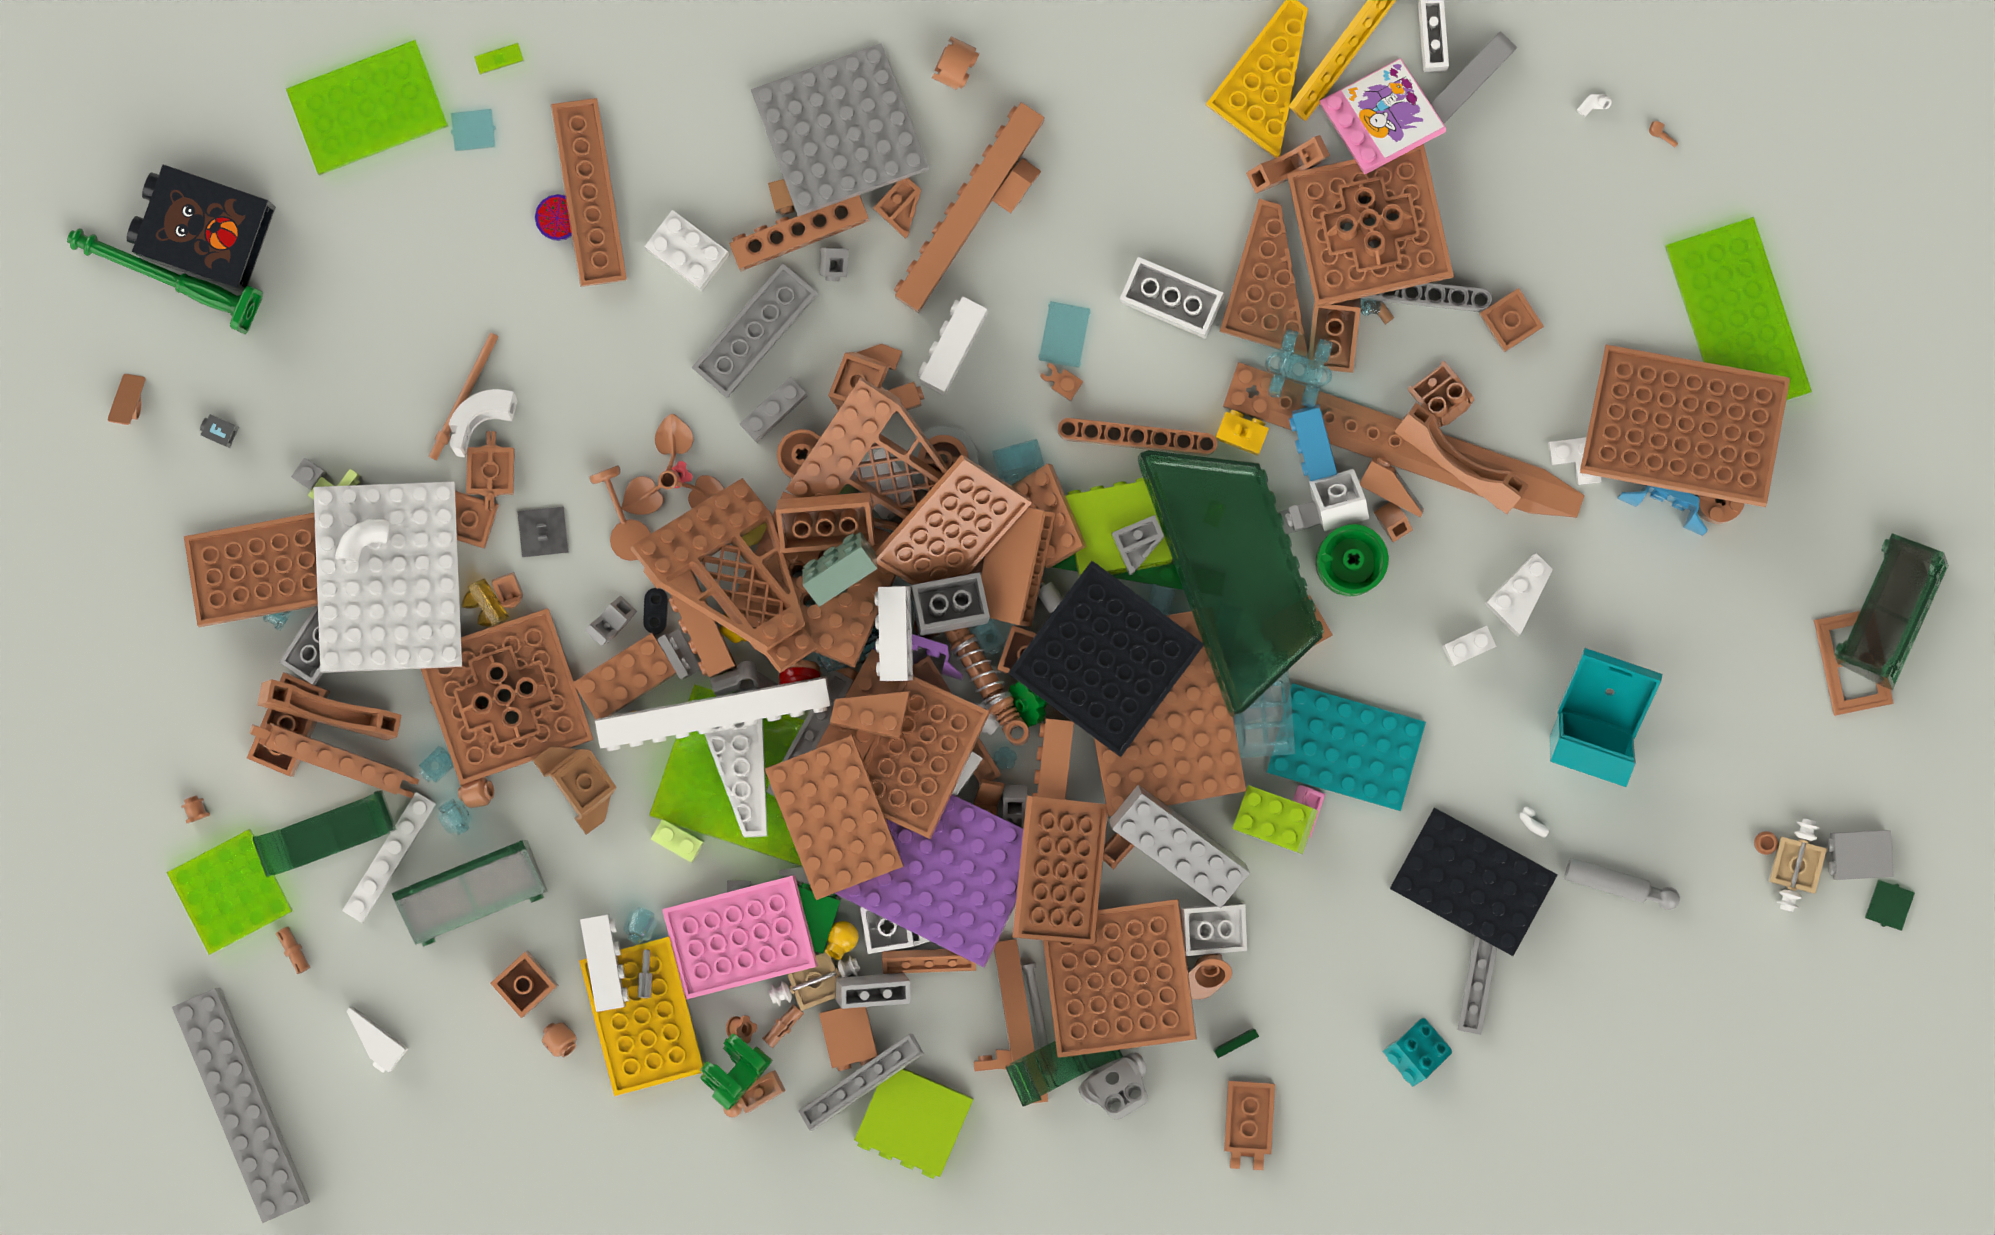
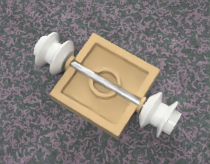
M1804 818L1802 822H1797L1801 826L1800 831L1794 832L1798 838H1801L1799 841L1780 837L1769 882L1787 886V889H1789L1779 891L1783 898L1782 901H1777L1776 903L1781 904L1780 909L1794 912V908L1799 909L1796 905V900L1802 899L1801 895L1794 891L1798 889L1813 894L1816 893L1827 850L1826 848L1809 844V841L1817 839L1814 835V830L1820 829V827L1816 826V821Z
M826 952L815 955L818 963L817 967L787 974L791 985L788 986L784 981H781V986L777 988L773 984L771 985L772 990H769V994L773 1004L778 1003L780 1007L781 1001L785 999L790 1003L792 994H795L802 1011L836 998V978H839L840 974L842 977H849L851 974L858 976L857 972L861 971L857 959H852L849 955L848 961L843 962L839 960L838 968H835L832 958Z

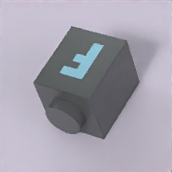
M211 414L208 418H204L200 426L201 436L228 448L231 447L239 429L238 426Z

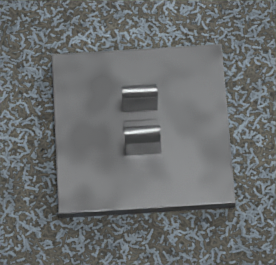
M564 507L517 511L522 558L569 553Z

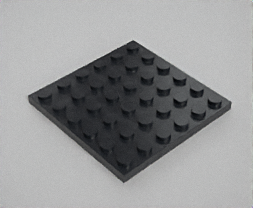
M1091 560L1009 670L1008 674L1121 757L1205 644Z

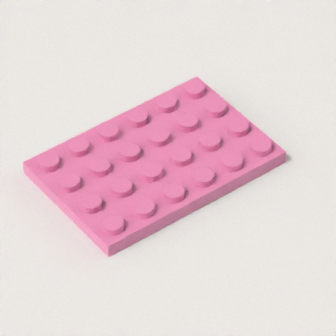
M795 875L662 909L685 999L818 966Z

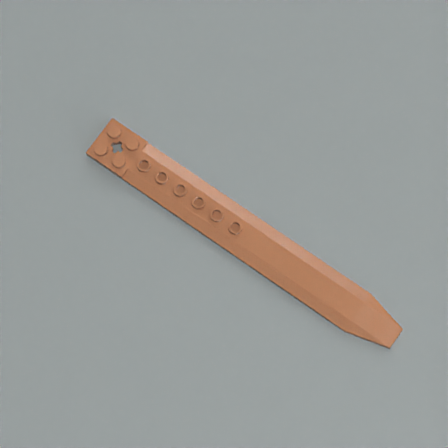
M1238 362L1223 407L1292 431L1289 418H1293L1292 411L1319 404L1331 445L1371 459L1373 457L1377 459L1378 457H1383L1391 462V466L1480 496L1468 485L1459 481L1453 474L1440 467L1438 463L1421 453L1419 449L1394 431L1402 419ZM1256 386V391L1259 392V395L1249 398V393L1246 392V389ZM1443 434L1458 452L1471 461L1486 468L1510 471L1528 484L1524 494L1513 508L1530 514L1577 518L1585 495L1545 469Z

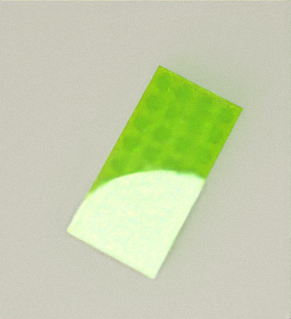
M1754 217L1665 245L1702 361L1790 378L1786 401L1811 393L1812 390Z

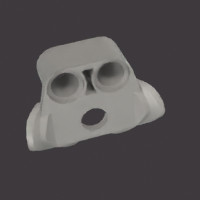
M1139 1053L1118 1057L1113 1060V1065L1100 1073L1098 1070L1094 1071L1079 1086L1078 1089L1081 1097L1088 1104H1099L1113 1119H1121L1143 1106L1148 1097L1142 1080L1146 1073V1065ZM1112 1072L1119 1075V1081L1114 1085H1110L1106 1081L1107 1075ZM1134 1090H1140L1141 1095L1138 1098H1130ZM1114 1102H1120L1121 1106L1118 1110H1110Z

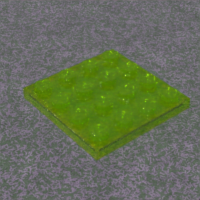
M251 829L166 872L209 955L293 912Z

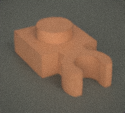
M1048 363L1047 367L1053 373L1049 377L1041 374V379L1046 382H1054L1051 389L1071 402L1083 381L1065 369L1059 374L1056 367Z

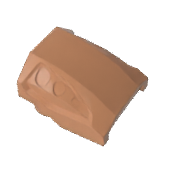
M1442 361L1440 363L1441 366L1416 385L1407 388L1418 404L1435 416L1439 427L1450 424L1466 412L1474 401L1473 395L1445 361Z

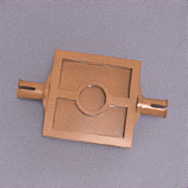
M487 431L486 445L467 448L466 493L467 495L484 496L485 510L489 511L490 503V510L493 511L495 510L494 497L514 495L515 449L497 446L496 432Z

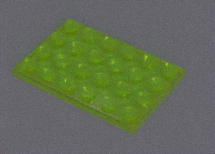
M416 40L286 88L319 176L449 127Z

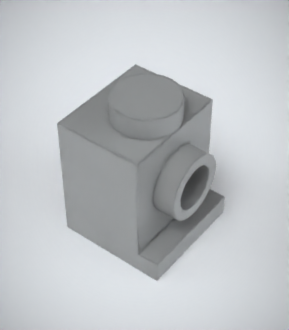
M820 247V275L826 276V281H839L840 277H847L849 249ZM831 260L835 262V266L833 268H830Z

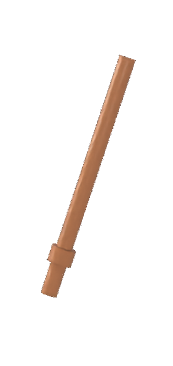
M489 334L442 430L438 431L435 437L436 442L428 457L437 461L444 445L448 444L451 438L449 435L452 431L449 426L450 419L458 406L469 397L498 339L497 335Z

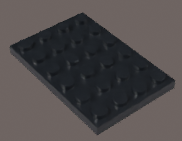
M1434 807L1394 879L1390 890L1505 953L1514 956L1558 874Z

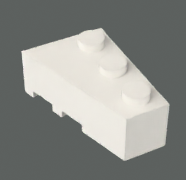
M1537 553L1533 554L1484 604L1516 636L1521 635L1553 569Z

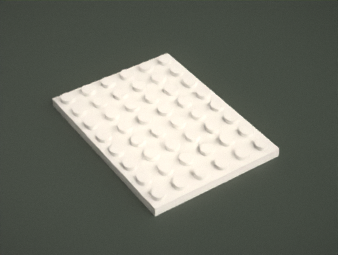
M455 482L314 487L320 672L462 667ZM367 519L390 520L386 543L372 542L367 544L361 550L358 562L335 558L342 536L353 525Z

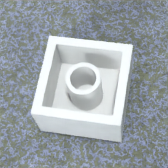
M1354 469L1309 481L1312 501L1315 502L1324 531L1369 519L1366 498Z

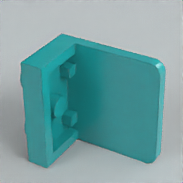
M1421 1018L1401 1038L1387 1046L1382 1052L1387 1056L1388 1061L1402 1074L1404 1080L1414 1087L1427 1079L1452 1054V1049L1425 1018Z

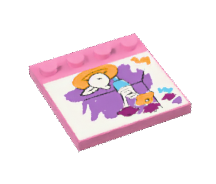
M1401 58L1320 100V106L1364 175L1446 132L1445 125Z

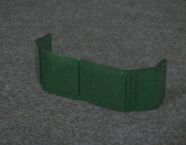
M380 790L363 799L260 836H253V842L266 877H271L369 842L397 829L384 793Z
M1055 1040L1009 1063L1005 1068L1024 1107L1042 1100V1095L1084 1073L1120 1059L1123 1055L1120 1050L1058 1058Z

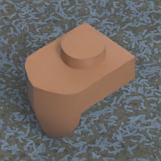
M514 572L492 580V585L502 607L515 608L521 602L523 592Z

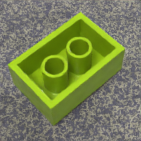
M1248 785L1232 829L1303 855L1318 810Z

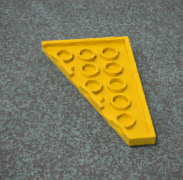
M1298 0L1284 1L1206 103L1208 108L1274 158L1279 157L1281 153L1289 111L1288 106L1290 105L1308 8Z

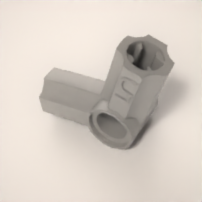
M751 661L740 662L736 666V670L710 678L711 686L716 696L736 690L743 692L778 685L758 672L756 665Z

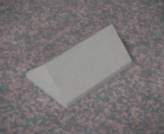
M318 606L313 608L279 662L312 685H315L322 675L320 672Z

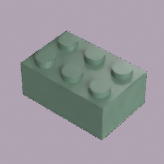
M861 532L856 535L850 534L843 540L841 545L836 548L833 546L827 549L823 557L818 560L813 559L804 566L803 586L818 607H820L877 569V557L874 549Z

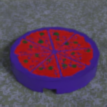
M556 194L543 199L536 208L535 213L536 226L541 234L555 241L567 240L572 237L566 197Z

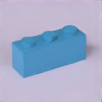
M1317 404L1292 411L1293 418H1289L1292 432L1297 431L1299 440H1296L1295 444L1298 454L1303 453L1305 462L1301 463L1304 476L1309 475L1310 481L1336 475L1337 468L1320 405Z

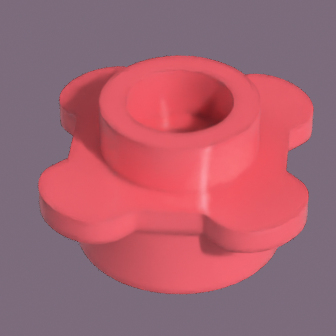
M679 461L676 466L672 467V470L681 473L680 482L692 481L693 475L687 471L685 462Z

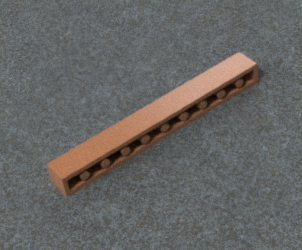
M1022 102L1018 107L1014 105L1007 116L1010 119L1006 126H1000L995 134L997 140L994 145L989 144L982 154L985 157L980 165L976 163L969 174L972 176L968 184L963 183L957 192V195L960 197L955 204L953 202L949 204L944 213L947 215L943 223L939 221L932 231L934 234L930 242L925 241L919 251L922 255L918 261L913 260L907 269L909 275L905 281L901 279L894 289L897 292L895 298L917 313L923 308L992 202L993 197L1044 122L1042 115Z

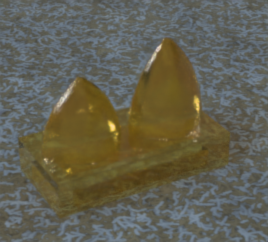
M485 578L468 586L469 590L464 596L462 608L472 609L481 607L478 625L494 626L509 618Z

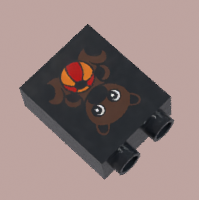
M162 164L160 173L151 172L145 181L142 198L149 200V204L144 218L135 216L130 223L127 232V242L134 244L132 252L140 258L243 292L250 282L276 206L266 199Z

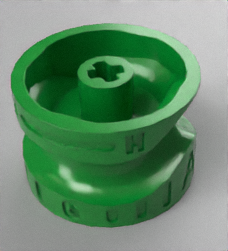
M1350 524L1341 526L1326 536L1317 550L1315 565L1320 580L1330 591L1338 595L1353 597L1367 593L1382 581L1389 565V555L1385 542L1374 530L1363 525ZM1353 557L1355 563L1350 564L1348 561L1349 558Z

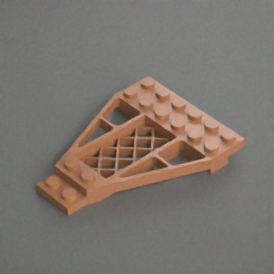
M860 377L785 490L798 498L838 495L846 484H850L862 493L871 492L872 508L877 504H881L902 519H905L911 512L907 507H916L921 501L917 500L915 490L927 488L929 492L931 487L943 476L942 473L911 454L919 442L922 443L943 474L949 468L903 406L901 399L883 387L879 389ZM896 411L901 414L917 436L908 451L880 434ZM884 448L887 458L875 460L873 449ZM869 451L870 461L861 462ZM904 461L906 470L894 472L892 462ZM888 463L890 473L878 475L876 464ZM872 465L874 476L862 478L860 467ZM855 469H856V471H857L858 477L853 474V472L855 471ZM912 474H924L926 483L914 485ZM907 475L910 486L898 488L896 477ZM891 478L894 489L882 490L880 480ZM875 481L877 489L867 482ZM911 491L913 501L901 503L899 493ZM895 494L896 501H894L887 495ZM874 518V526L895 530L900 525V523Z
M743 478L632 545L631 551L645 567L643 572L657 589H664L749 641L754 649L769 659L779 673L817 649V644L804 629L805 622L784 554L781 553L780 541L771 513ZM766 523L774 549L758 557L741 537ZM720 551L719 558L711 557L712 555ZM724 551L737 553L736 561L723 559ZM740 555L746 563L739 562ZM773 556L777 557L788 594L785 593L762 564ZM705 562L718 564L717 573L707 571ZM722 565L735 568L734 576L721 574ZM691 569L707 590L694 598L670 583V581ZM738 569L751 571L750 579L737 577ZM754 573L761 581L753 580ZM719 581L733 582L732 590L722 589L719 586ZM736 583L749 585L748 594L735 591ZM752 586L765 588L764 597L752 595ZM768 590H769V592L773 595V597H774L775 599H773V598H768V597H767V596H768ZM712 595L730 619L701 601ZM734 598L747 600L746 608L736 607L733 603ZM750 601L763 603L762 611L749 609ZM766 604L779 606L778 614L765 612ZM748 615L761 618L760 626L749 624L747 621Z

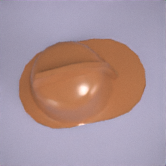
M1220 953L1201 956L1196 961L1195 967L1188 972L1192 999L1201 1000L1208 998L1231 979L1232 969L1223 960Z

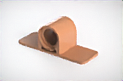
M130 374L122 376L108 415L109 422L129 425L132 419L138 420L141 412V392L145 384V377Z

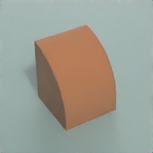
M1392 502L1387 503L1374 512L1382 528L1393 543L1413 530L1406 515L1399 506Z

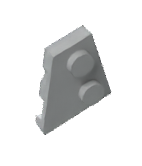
M1155 515L1112 533L1114 542L1129 575H1132L1164 538Z

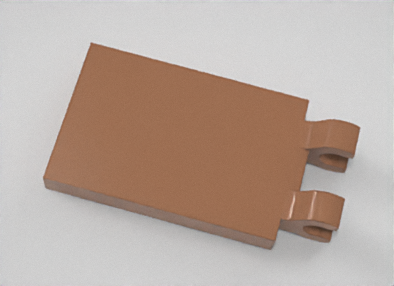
M1228 1081L1224 1151L1231 1152L1230 1168L1240 1169L1241 1156L1254 1157L1253 1170H1263L1264 1154H1271L1275 1084Z

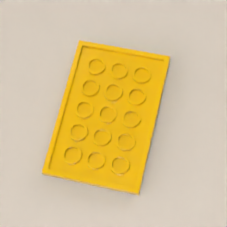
M670 937L620 949L621 955L617 956L619 965L623 964L625 978L621 979L623 988L627 987L629 1001L625 1002V1007L596 1012L587 958L579 960L614 1096L702 1073L700 1070L703 1066V1061ZM643 950H650L649 973H652L651 998L637 997L639 973H642Z

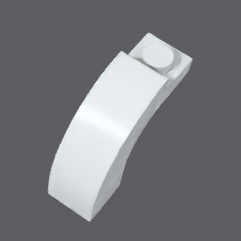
M500 389L482 391L470 396L458 406L449 422L453 432L450 439V447H452L456 456L465 457L471 434L483 421L489 419L513 420L518 402L513 391Z

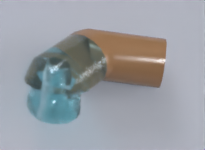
M1366 300L1361 305L1360 312L1364 316L1378 314L1385 325L1394 319V316L1383 302Z

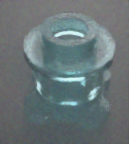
M292 611L265 615L263 621L270 622L275 625V629L281 631Z

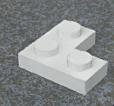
M1587 437L1549 442L1551 466L1574 463L1577 486L1602 482L1599 476L1580 473Z

